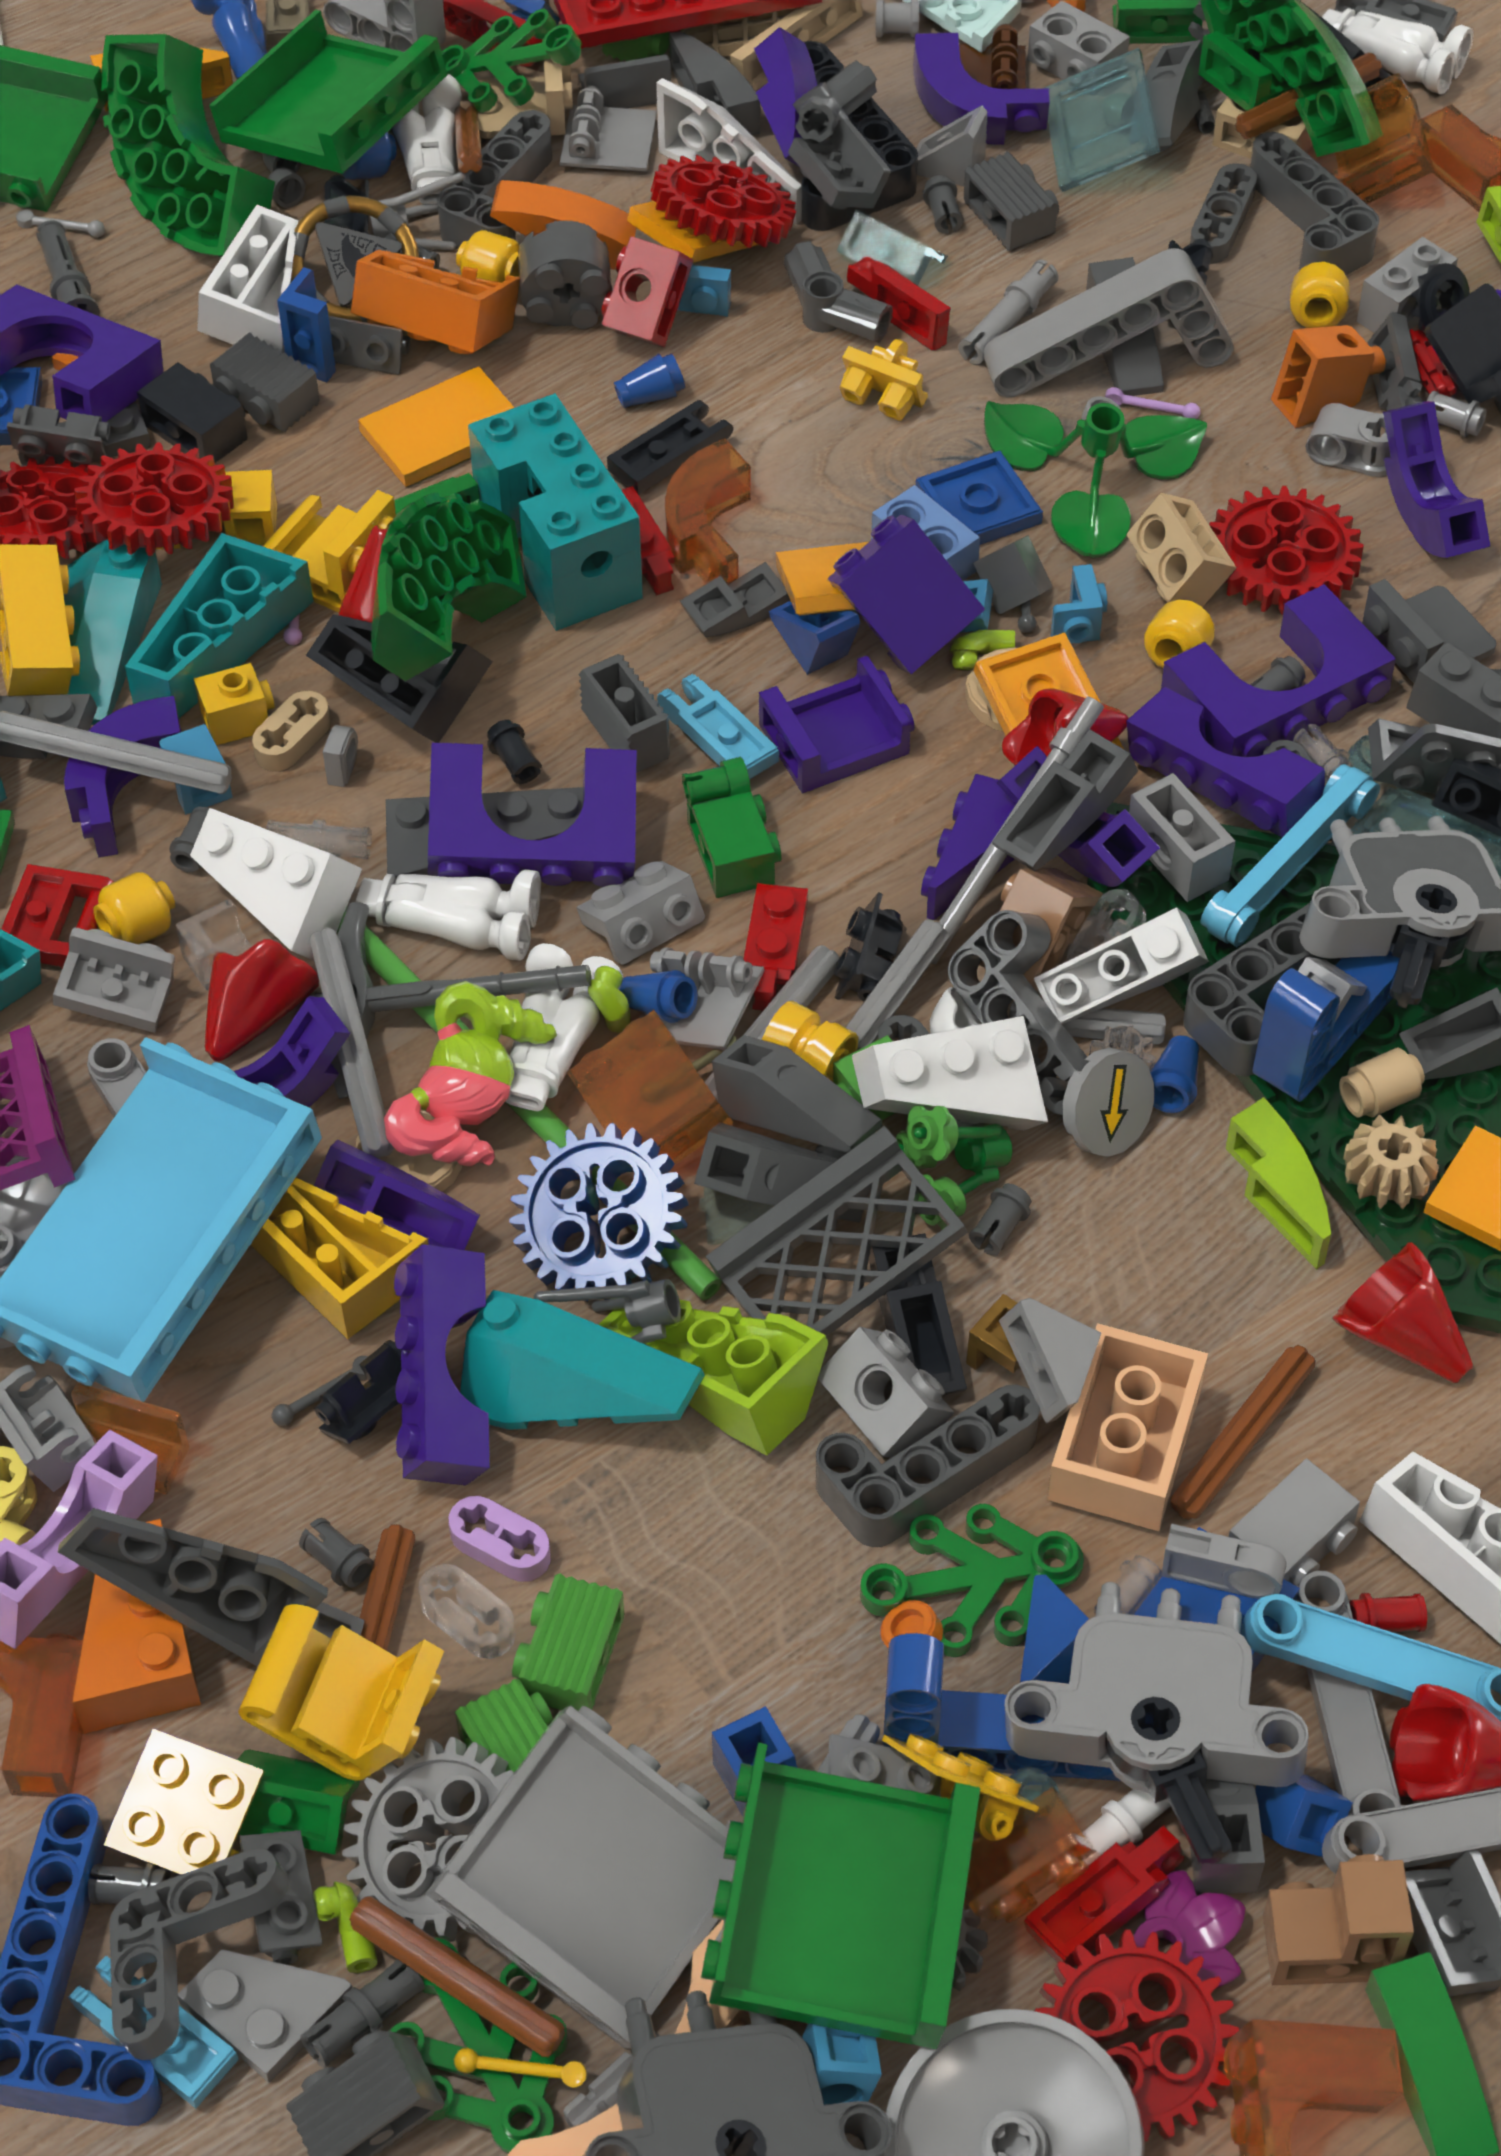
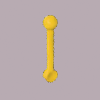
M470 2048L459 2050L454 2058L456 2069L464 2074H470L476 2069L557 2078L562 2079L567 2086L572 2088L582 2085L587 2077L585 2065L577 2060L570 2061L565 2066L478 2056Z

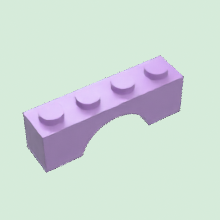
M109 1429L76 1463L69 1485L59 1505L39 1532L22 1545H18L7 1538L0 1542V1641L16 1649L89 1571L57 1551L63 1539L93 1508L136 1520L154 1501L157 1454Z

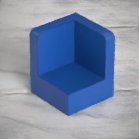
M1305 1774L1296 1783L1286 1787L1256 1785L1255 1788L1261 1832L1285 1848L1323 1857L1322 1846L1326 1833L1340 1819L1348 1816L1353 1803L1317 1779Z

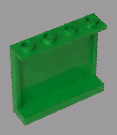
M316 9L209 106L222 143L343 174L448 75L437 37L423 34L405 52L330 35L327 33L321 10Z
M0 45L1 202L14 204L20 208L48 211L108 101L107 93L101 91L102 72L100 67Z
M758 1743L753 1765L741 1763L736 1784L734 1801L744 1802L745 1808L742 1823L730 1820L723 1859L735 1861L731 1881L719 1879L712 1918L724 1920L720 1941L708 1939L701 1978L713 1980L709 2003L937 2050L947 2024L980 1787L955 1783L949 1799L765 1761L768 1744Z

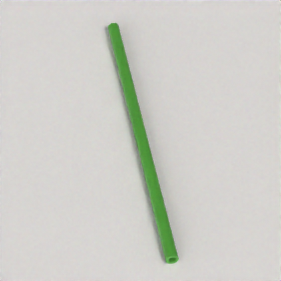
M347 907L346 910H345V913H344V915H343V918H342V920H341V922H340V925H339V927H338L337 933H338L339 930H340L341 924H342V922H343V919H344V916H345V914H346V911H347L348 907ZM367 926L365 927L366 962L388 985L421 981ZM435 1005L412 1008L438 1033L434 1018ZM460 1019L457 1020V1024L461 1029H469ZM508 1104L545 1143L551 1140L560 1149L567 1145L565 1135L566 1130L569 1128L546 1105H544L541 1111H532ZM595 1166L592 1169V1180L595 1186L597 1185V1173L600 1166ZM617 1178L613 1191L619 1192L628 1187ZM628 1225L637 1234L638 1225ZM671 1231V1235L681 1247L680 1249L664 1248L660 1254L666 1259L669 1264L668 1267L701 1300L711 1298L721 1287L722 1281Z

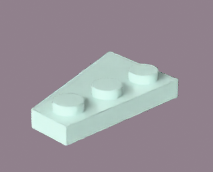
M902 0L905 3L911 2V0ZM919 0V12L950 33H958L959 39L982 53L992 43L993 32L1002 24H1010L1021 12L1022 0Z

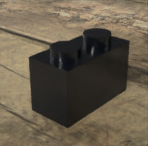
M179 362L137 391L141 415L146 427L173 446L177 443L181 444V451L183 453L198 448L200 458L212 455L214 456L215 464L248 439L245 424L246 414L240 401L233 395H226L211 385L202 374L192 372Z

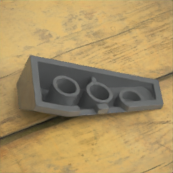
M93 1508L63 1539L57 1551L256 1666L260 1663L283 1608L287 1605L299 1604L315 1609L328 1594L327 1587L279 1559Z

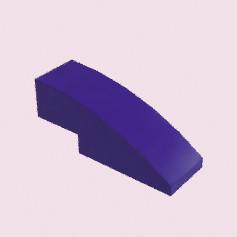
M779 27L754 48L768 80L756 92V95L784 158L798 166L788 153L794 138H802L795 127L799 121V114L792 104L817 86V80L805 42Z
M338 1139L330 1146L313 1185L337 1196L340 1204L365 1215L369 1211L382 1217L385 1225L409 1236L412 1232L428 1238L429 1245L465 1250L480 1217V1214L433 1186Z

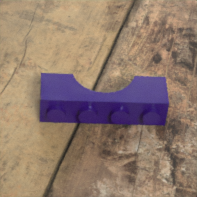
M1167 687L1160 690L1126 721L1129 753L1137 763L1144 767H1150L1165 776L1174 773L1187 788L1212 800L1219 807L1229 809L1252 821L1260 829L1269 830L1280 837H1283L1323 796L1325 769L1285 748L1254 757L1233 756L1213 748L1206 742L1204 706Z
M422 1244L399 1264L394 1279L395 1293L397 1296H400V1318L395 1330V1344L398 1349H401V1372L396 1382V1399L398 1403H402V1426L397 1435L396 1450L398 1456L402 1458L403 1479L466 1486L490 1468L489 1413L469 1402L456 1388L447 1368L445 1348L451 1328L465 1324L486 1306L485 1253Z

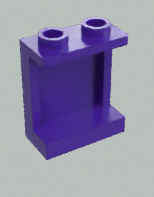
M900 515L897 518L889 516L872 530L871 536L873 539L859 551L857 548L851 549L836 561L833 566L836 571L827 580L834 588L839 589L886 646L889 650L887 652L888 656L897 667L909 674H913L986 609L914 519L904 515Z
M867 655L857 659V675L854 678L787 702L777 686L759 692V726L765 736L777 746L779 758L802 794L910 753V732H913L915 729L911 711L905 703L899 704L892 693L888 676L883 670L877 671Z

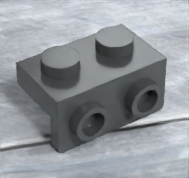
M846 119L838 121L830 140H823L819 143L814 139L794 138L788 151L789 155L801 168V173L811 180L820 191L823 200L828 205L837 209H845L846 207L874 208L891 172L890 168L850 120Z
M1478 1850L1466 1851L1449 1867L1406 1871L1405 1876L1414 1930L1412 1936L1413 1943L1419 1955L1431 1952L1449 1996L1494 1991L1501 1986V1897Z

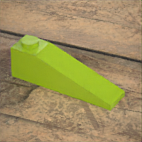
M680 1300V1321L665 1326L666 1338L648 1342L645 1345L702 1368L705 1376L688 1405L727 1435L768 1456L806 1418L829 1344L826 1335L786 1315L768 1313L764 1320L744 1317L741 1315L739 1308L723 1306L720 1312L717 1313L693 1309L690 1301ZM625 1309L613 1310L598 1324L629 1338L643 1331L641 1326L634 1328L630 1325Z

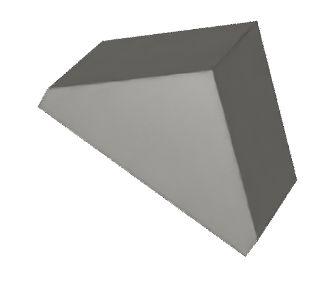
M981 105L920 140L916 148L918 151L917 175L927 178L944 175L954 181L956 185L964 186L965 170L968 166L973 168L976 163L981 164L985 160L987 110Z
M1027 1298L1019 1301L999 1322L1047 1424L1056 1421L1078 1402L1101 1332L1032 1298Z

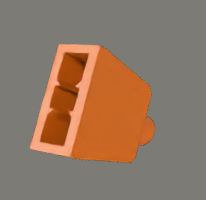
M1348 325L1295 329L1292 332L1271 400L1295 428L1315 422L1320 410L1327 404L1341 403L1354 407L1361 399L1368 376L1384 371L1386 366L1384 352L1379 346L1370 347L1359 333Z

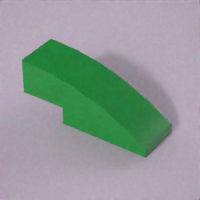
M1431 1952L1372 1970L1365 1991L1390 2046L1387 2055L1388 2061L1429 2155L1498 2156L1500 2151L1478 2074L1449 1994Z

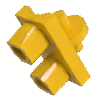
M895 339L888 349L876 345L872 354L848 346L842 356L846 371L840 385L842 397L847 401L857 405L864 404L871 390H877L883 393L878 402L879 410L886 416L901 421L912 405L922 408L928 398V394L922 391V374L915 372L918 367V361L907 357L908 344L905 341Z

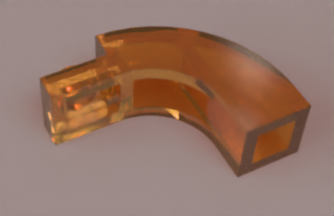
M725 438L699 450L677 469L666 491L665 527L666 540L670 544L674 555L675 563L673 564L680 574L695 568L700 578L705 582H711L717 577L722 576L725 582L730 584L739 578L738 554L711 523L721 514L751 500V466Z

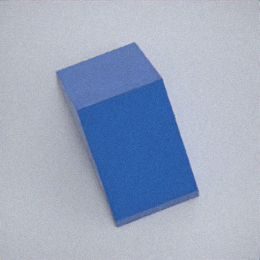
M788 601L769 611L773 624L807 675L847 656L860 626L858 614L850 610L799 616L798 614L796 615L791 601Z
M1045 1574L1034 1575L1020 1682L1039 1680L1069 1684L1075 1639L1079 1629L1089 1618Z

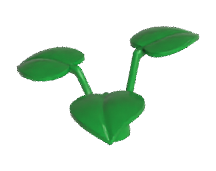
M988 401L984 413L985 435L993 452L1000 450L1011 467L1021 471L1040 469L1045 464L1047 455L1059 457L1082 435L1081 443L1088 455L1095 458L1090 494L1083 491H1070L1063 494L1055 501L1052 508L1051 525L1062 542L1079 554L1090 556L1091 558L1103 557L1115 551L1125 540L1131 523L1130 511L1124 499L1113 494L1099 495L1104 459L1115 453L1120 443L1124 457H1135L1136 466L1141 473L1162 480L1178 478L1188 472L1194 464L1207 429V422L1169 415L1142 416L1124 424V414L1117 406L1109 403H1099L1088 410L1086 420L1080 419L1077 421L1076 428L1063 440L1064 429L1060 419L1053 412L1043 407L1030 404H999Z

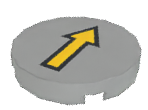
M1108 1047L1094 1051L1084 1059L1090 1062L1084 1066L1082 1071H1074L1068 1081L1063 1098V1123L1067 1133L1073 1135L1076 1141L1074 1144L1081 1150L1105 1157L1123 1153L1139 1139L1149 1123L1154 1105V1081L1148 1065L1136 1054Z

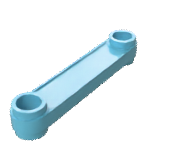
M1346 764L1340 765L1329 778L1324 788L1323 796L1229 893L1221 890L1213 896L1201 916V925L1207 928L1208 933L1224 943H1231L1236 947L1241 946L1253 932L1259 919V913L1332 838L1331 823L1337 819L1347 822L1352 816L1358 820L1363 818L1375 803L1379 795L1380 785L1374 782L1371 776L1358 768L1349 767Z
M1282 1594L1261 1597L1245 1614L1242 1624V1635L1251 1649L1259 1654L1271 1655L1411 1701L1416 1687L1421 1684L1442 1686L1478 1702L1501 1721V1706L1496 1703L1490 1692V1689H1493L1501 1695V1668L1295 1601ZM1263 1615L1273 1618L1279 1624L1281 1634L1271 1631L1266 1626Z

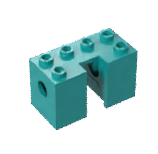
M556 393L468 424L472 474L478 484L479 500L495 507L515 520L517 537H522L525 584L556 631L642 599L639 516Z

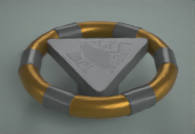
M345 195L326 200L306 213L295 227L294 235L296 241L291 282L304 268V258L309 237L315 229L339 306L329 302L316 289L317 299L327 302L329 316L367 323V318L352 314L351 308H346L352 302L357 260L376 250L398 254L402 251L404 255L419 257L417 243L406 222L393 209L379 201L367 197ZM349 213L365 214L377 219L396 236L398 241L322 222L326 219Z

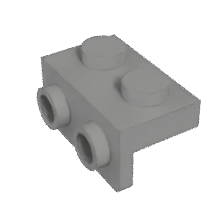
M663 861L650 862L640 866L634 872V876L623 881L622 884L604 886L592 894V899L576 907L582 925L606 937L614 960L621 965L643 955L705 919V914L691 875Z
M74 927L69 937V952L53 993V1005L155 1033L173 983L175 956L153 944L142 943L138 945L116 939L111 934L102 930L90 929L87 931Z

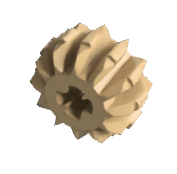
M1381 1115L1377 1116L1372 1126L1360 1123L1359 1127L1354 1131L1353 1139H1350V1143L1346 1144L1343 1156L1346 1165V1183L1358 1185L1359 1199L1371 1195L1377 1197L1376 1200L1380 1209L1388 1200H1394L1404 1209L1409 1203L1410 1197L1422 1200L1428 1193L1429 1185L1436 1179L1439 1168L1437 1164L1438 1159L1435 1158L1437 1153L1436 1140L1424 1139L1423 1124L1413 1128L1406 1127L1402 1115L1394 1124H1389Z

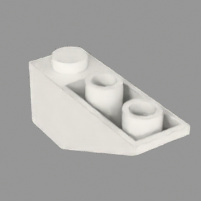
M1176 907L1034 977V981L1044 1002L1061 1024H1064L1163 985L1209 961L1188 916Z

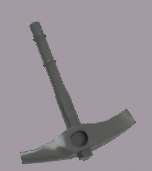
M360 902L350 903L338 932L366 1039L375 1021V1012L435 1005L436 999L447 986L463 981L483 987L494 996L504 995L505 997L512 994L557 989L561 992L566 988L591 985L592 977L589 965L561 968L558 965L553 969L509 974L500 972L499 975L456 980H429L373 986L366 964L364 931L369 906ZM320 992V993H315L314 995H311V996H313V997H323V993H322V992ZM337 1053L331 1064L339 1075L333 1083L339 1099L349 1097Z

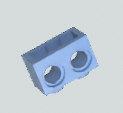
M912 486L872 512V530L889 516H895V518L900 515L907 516L916 521L962 580L977 572L973 562L979 560L980 537L917 486Z

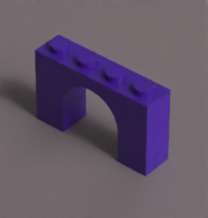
M18 284L0 295V376L19 363L36 357L52 356L55 353H65L79 357L52 375L56 410L60 411V417L67 420L68 412L101 416L102 422H106L138 399L137 391L164 372L161 340Z
M1324 584L1286 602L1284 606L1279 637L1314 674L1315 678L1306 685L1287 691H1270L1249 685L1238 678L1206 642H1203L1164 661L1161 690L1167 687L1204 706L1206 742L1213 748L1233 756L1254 757L1263 755L1265 748L1270 746L1272 742L1278 740L1296 742L1304 737L1307 732L1327 722H1336L1348 712L1368 702L1374 703L1383 698L1390 691L1396 658Z
M431 743L428 875L440 877L478 876L492 878L499 884H513L515 877L526 869L538 871L541 881L552 886L567 885L572 881H588L600 887L622 884L623 881L634 875L637 750L585 748L583 808L578 818L568 829L559 835L542 840H525L501 830L490 819L484 808L482 800L483 744Z

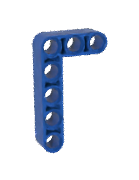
M1389 951L1387 956L1341 958L1335 966L1365 984L1367 989L1362 996L1351 995L1337 1020L1336 1015L1340 997L1293 968L1288 969L1277 981L1267 999L1252 1073L1298 1102L1302 1101L1393 999L1390 997L1389 991L1400 958L1392 956L1391 951Z
M906 1633L891 1639L888 1648L884 1735L907 1742L910 1733L916 1734L944 1747L943 1752L958 1757L959 1752L977 1757L993 1766L992 1770L999 1773L1121 1781L1114 1775L1111 1768L1030 1759L1018 1755L1011 1749L1006 1740L1005 1699L1007 1694L942 1690L943 1643L935 1637L919 1633ZM1027 1715L1020 1720L1029 1724H1037L1045 1719L1037 1715ZM883 1741V1746L893 1748L892 1746L888 1745Z
M65 1794L50 1803L43 1815L0 1958V2062L7 2058L20 2059L14 2071L5 2076H0V2105L124 2126H138L153 2118L162 2104L163 2091L151 2060L134 2058L124 2046L53 2035L91 1904L88 1896L89 1879L98 1880V1877L91 1875V1869L95 1864H102L107 1848L104 1845L107 1836L95 1804L86 1796ZM73 1826H88L81 1836L70 1839L63 1838L64 1833ZM66 1881L72 1883L63 1894L58 1896L45 1895L53 1884ZM52 1939L55 1941L53 1946L45 1953L40 1955L28 1954L31 1946L40 1940ZM25 1998L38 1999L35 2007L29 2012L22 2015L10 2013L18 2001ZM68 2068L82 2069L80 2077L74 2083L67 2086L53 2084L56 2077L62 2071ZM140 2078L145 2080L142 2088L133 2095L118 2096L115 2094L118 2086L127 2079Z

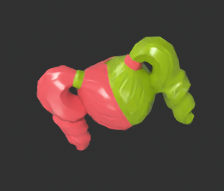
M463 981L447 986L436 999L434 1018L438 1029L439 1041L434 1049L429 1069L421 1078L417 1088H414L411 1093L393 1101L384 1117L386 1139L398 1152L409 1156L431 1154L433 1160L452 1163L456 1161L460 1165L469 1167L477 1163L490 1166L495 1158L492 1146L487 1141L479 1140L476 1134L463 1131L460 1124H481L495 1114L509 1097L510 1087L514 1078V1069L508 1052L498 1041L500 1036L510 1037L520 1043L528 1041L533 1044H546L553 1040L557 1034L553 1024H546L544 1022L542 1013L531 1008L523 1009L518 999H508L504 995L494 996L483 987ZM461 1017L470 1019L473 1029H461L457 1024V1020ZM426 1111L435 1119L426 1120L420 1112Z

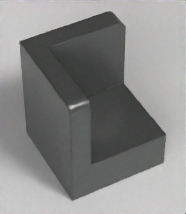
M1028 535L973 562L980 579L989 580L993 589L992 603L999 614L1025 603L1052 588V583Z

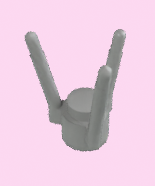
M459 172L395 198L379 200V202L393 209L408 225L407 218L437 212L438 205L422 204L405 208V204L464 181L466 175ZM371 217L374 236L385 238L390 231L377 219ZM415 238L418 245L430 250L453 251L457 247L451 241Z

